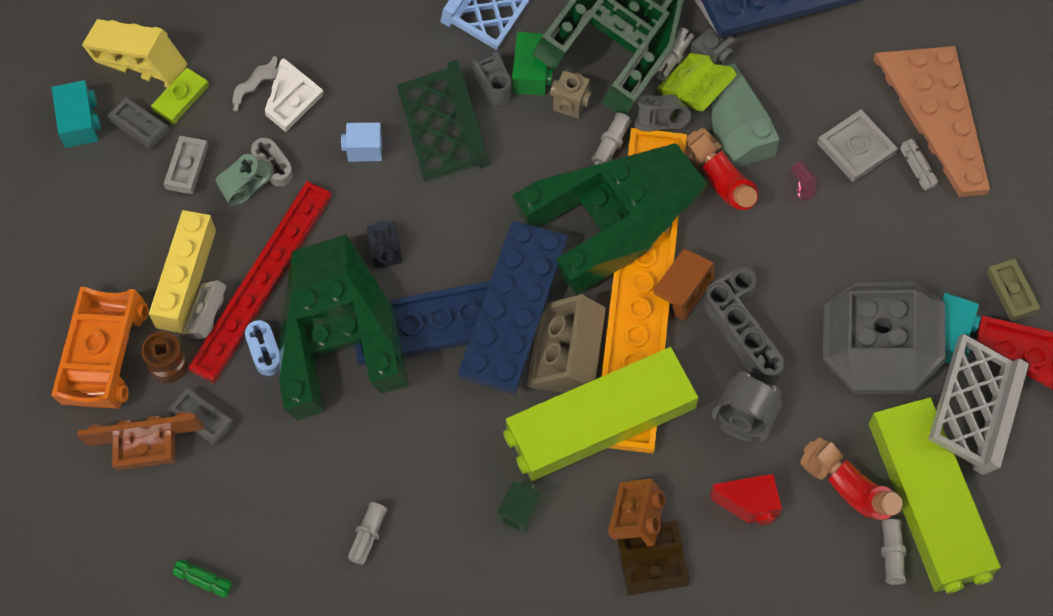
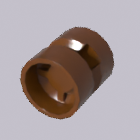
M160 331L151 334L144 340L141 354L152 377L156 381L173 383L184 376L188 361L179 340L172 333Z

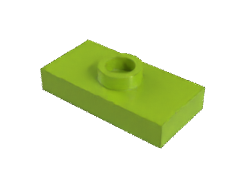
M186 67L151 105L152 111L174 125L209 87L208 81Z

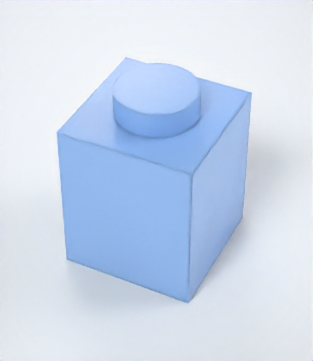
M346 123V134H341V150L347 152L348 162L382 161V131L380 123Z

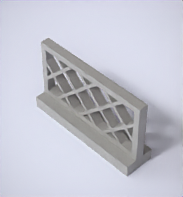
M965 334L958 336L928 440L974 464L973 470L982 475L1001 468L1029 364L1021 359L1011 361ZM965 346L973 351L977 359L976 362L968 363L964 354ZM988 361H993L1001 366L998 377H993L987 363ZM979 365L986 381L977 383L971 367ZM958 372H964L970 387L961 389L956 378ZM987 384L993 395L992 401L986 403L980 389L981 386ZM972 390L979 407L970 409L963 393ZM956 396L962 413L957 415L953 414L949 405L950 398ZM981 410L986 421L984 428L979 429L972 414L973 412ZM962 416L965 417L971 433L964 436L956 421L957 418ZM948 422L955 437L953 440L940 435L942 425ZM974 437L978 446L977 454L969 450L965 441L966 438Z

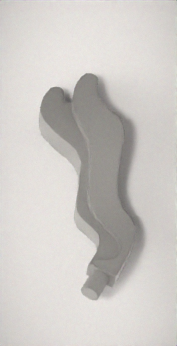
M273 56L268 64L258 66L249 80L236 86L232 100L234 105L233 111H239L242 97L247 93L254 92L261 82L276 80L279 66L276 68V56Z

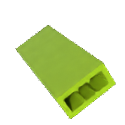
M669 347L506 418V430L503 431V435L510 448L515 447L519 455L516 457V462L521 473H528L532 482L696 409L698 396L672 348Z
M930 397L875 412L868 424L895 493L902 499V511L934 592L945 590L946 594L962 590L964 588L963 584L975 582V585H982L994 579L993 575L1001 566L954 453L928 440L936 414V409ZM942 426L940 435L947 438L944 428Z

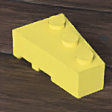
M97 19L82 44L95 62L127 73L128 69L142 73L141 78L150 81L152 77L162 80L166 88L184 71L187 62L168 38V34L159 27L151 28L135 23L125 24L115 20Z

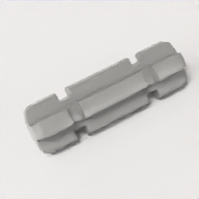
M914 139L904 141L900 149L903 155L908 157L907 162L915 176L921 179L919 183L926 191L933 189L937 186L938 179L933 172L930 173L932 169L923 153L917 150L919 146Z

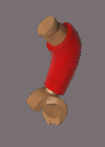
M701 128L697 132L693 131L687 136L685 155L696 167L700 166L703 162L706 163L701 169L717 194L729 206L739 210H748L753 207L759 197L756 185L739 172L723 151H720L718 154L715 153L722 146L707 129Z
M819 437L814 442L810 441L803 449L804 455L800 461L803 468L812 476L821 480L830 473L831 475L827 479L852 508L864 517L885 520L900 512L902 508L901 497L889 487L880 486L868 479L847 459L841 463L840 461L844 455L831 441L827 442Z

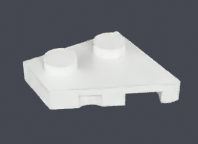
M283 58L280 61L279 71L271 89L272 93L265 108V115L287 132L323 96V90Z

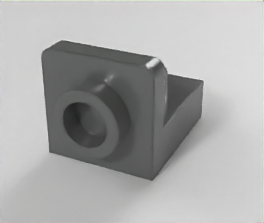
M709 28L691 43L690 50L695 54L709 55L713 64H726L734 55L735 39L730 36L727 40H724Z

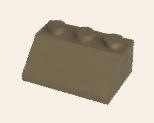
M583 294L546 304L534 338L527 380L529 388L565 393L596 379L606 308Z

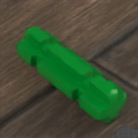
M179 559L175 563L172 573L182 580L187 578L189 583L209 592L213 590L214 594L222 598H226L229 595L233 586L231 581L223 577L218 578L216 574L196 565L192 567L190 562Z

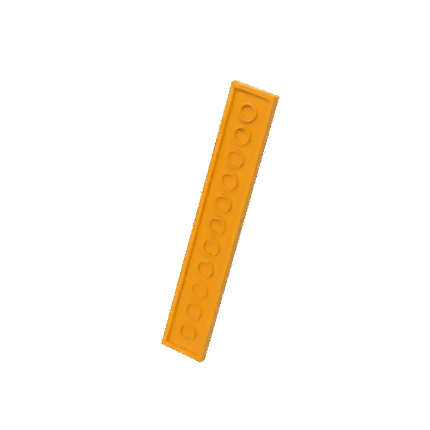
M631 128L628 156L674 143L685 154L687 134L642 131L637 128ZM678 217L672 222V227L666 233L663 232L654 242L653 248L649 252L614 272L602 376L665 349L670 303L655 296L653 290L674 262ZM657 426L609 448L654 454Z

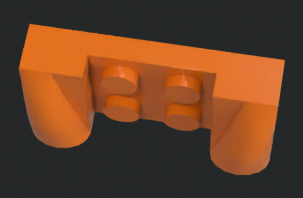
M80 287L51 394L61 405L119 409L122 403L127 401L129 394L128 386L125 385L124 380L119 374L131 326H141L149 314L148 305L135 289H129L122 293H106L87 287Z

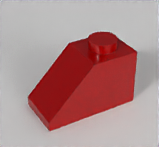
M773 474L713 484L710 492L712 501L747 523L757 522L758 525L773 523L775 518L779 517L782 510Z

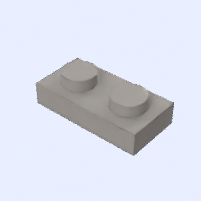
M179 136L164 181L166 190L193 194L208 149L207 140Z
M218 280L201 284L181 336L188 340L207 337L213 329V319L217 309L223 303V294L226 289L225 284Z

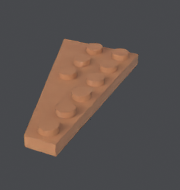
M956 47L875 53L873 57L874 62L882 68L886 75V81L889 86L892 85L900 97L899 102L916 129L928 141V148L933 155L936 154L944 167L943 172L958 196L987 195L990 187Z

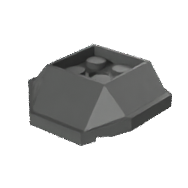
M915 281L855 282L824 304L823 362L845 383V386L853 394L915 395L923 386V383L945 363V302ZM881 327H888L891 329L887 333L877 332V330Z

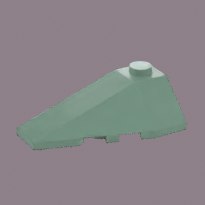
M736 64L727 65L734 68L737 76L711 103L713 137L722 146L715 153L718 154L720 151H723L736 168L775 157L780 139L769 115Z

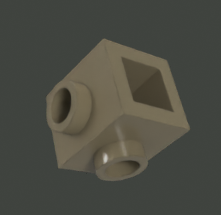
M563 71L560 79H555L551 87L550 95L553 96V110L579 119L583 108L588 107L592 97V91H589L590 79L585 78L579 73Z

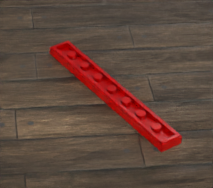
M306 181L189 364L188 369L190 372L214 384L216 383L245 337L246 327L255 321L289 267L292 251L301 248L331 200L332 192Z

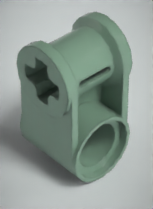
M244 154L227 170L220 173L215 181L230 206H238L246 202L254 192L271 179L272 166L268 161L258 160L251 154Z

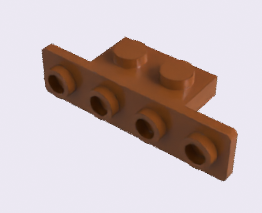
M179 412L173 417L151 416L146 418V421L133 422L123 420L117 422V425L111 426L91 425L88 429L78 430L77 437L87 446L112 443V467L119 471L175 463V434L203 430L204 423L191 412Z

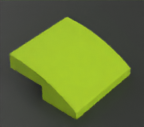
M690 53L666 80L658 86L657 90L662 95H676L688 108L704 111L737 74L731 66L713 64L709 55Z

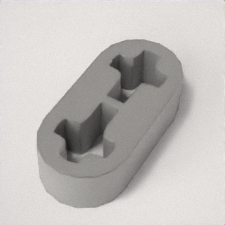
M260 138L253 142L251 146L252 155L258 160L268 161L272 166V176L269 182L278 187L290 183L293 178L292 167L277 145L268 138ZM260 150L269 151L271 158L267 159L263 153H260ZM276 165L285 174L281 176L278 173L275 174L274 166Z

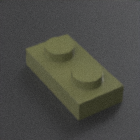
M1016 259L988 267L986 273L1011 322L1039 312L1041 308Z

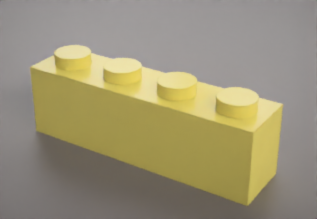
M182 210L149 311L150 318L157 329L178 333L183 331L216 233L211 215Z

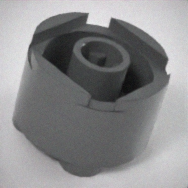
M740 371L735 377L727 380L712 410V417L714 421L717 417L722 422L720 428L735 438L751 442L753 437H761L759 442L764 441L768 438L782 408L780 398L782 392L775 385H766L754 379L749 373Z

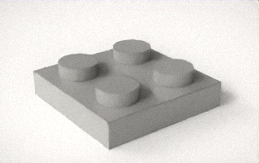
M862 109L818 137L817 144L853 183L895 155L898 149Z

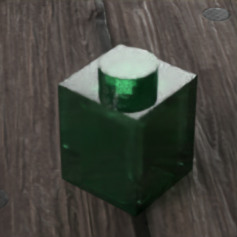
M513 480L497 512V522L526 534L541 504V493L538 492V488L528 482L523 481L520 484Z

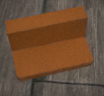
M683 249L654 288V295L673 304L675 317L685 321L707 291L708 286L716 278L714 262L687 249Z

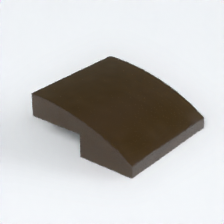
M676 520L660 523V532L657 534L655 546H647L641 537L617 539L627 595L689 586V575L683 556V544Z

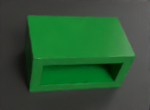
M517 32L512 93L545 96L546 85L552 84L553 69H549L547 64L532 55L544 34Z

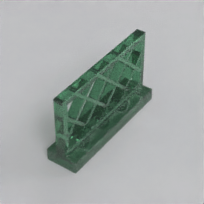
M458 59L448 62V68L397 84L425 182L479 165L480 169L491 166ZM447 79L448 84L442 93L432 89L436 81ZM415 88L422 90L416 102L407 98L405 91ZM428 93L439 98L433 109L422 105ZM444 101L455 106L449 116L438 112ZM418 109L429 113L423 125L413 121V117ZM434 117L446 121L440 132L428 128ZM451 124L462 129L456 140L445 135ZM425 132L436 137L430 148L420 144V140ZM441 140L453 144L446 156L435 151ZM458 147L468 151L470 158L459 162L452 159ZM431 156L443 160L439 168L427 171L426 165Z

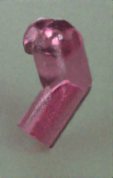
M798 161L790 169L799 179L796 193L801 200H809L815 195L817 178L801 161Z

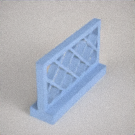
M449 0L443 8L440 22L448 27L453 24L497 50L531 0H491L490 3L478 4L477 0ZM511 6L513 16L501 18L498 8ZM493 9L496 19L482 21L480 10ZM475 11L478 22L467 23L460 18L463 13ZM498 25L500 35L497 39H494L486 34L484 27Z

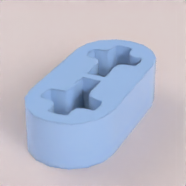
M253 321L246 327L245 337L255 366L262 375H274L279 371V350L271 327L265 321ZM261 330L265 342L260 345L255 337V332ZM267 351L272 359V365L266 366L262 354Z

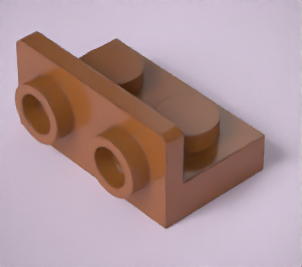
M653 478L620 482L608 529V534L613 540L641 537L647 546H655L657 534L660 532V519L662 510L666 505V497Z

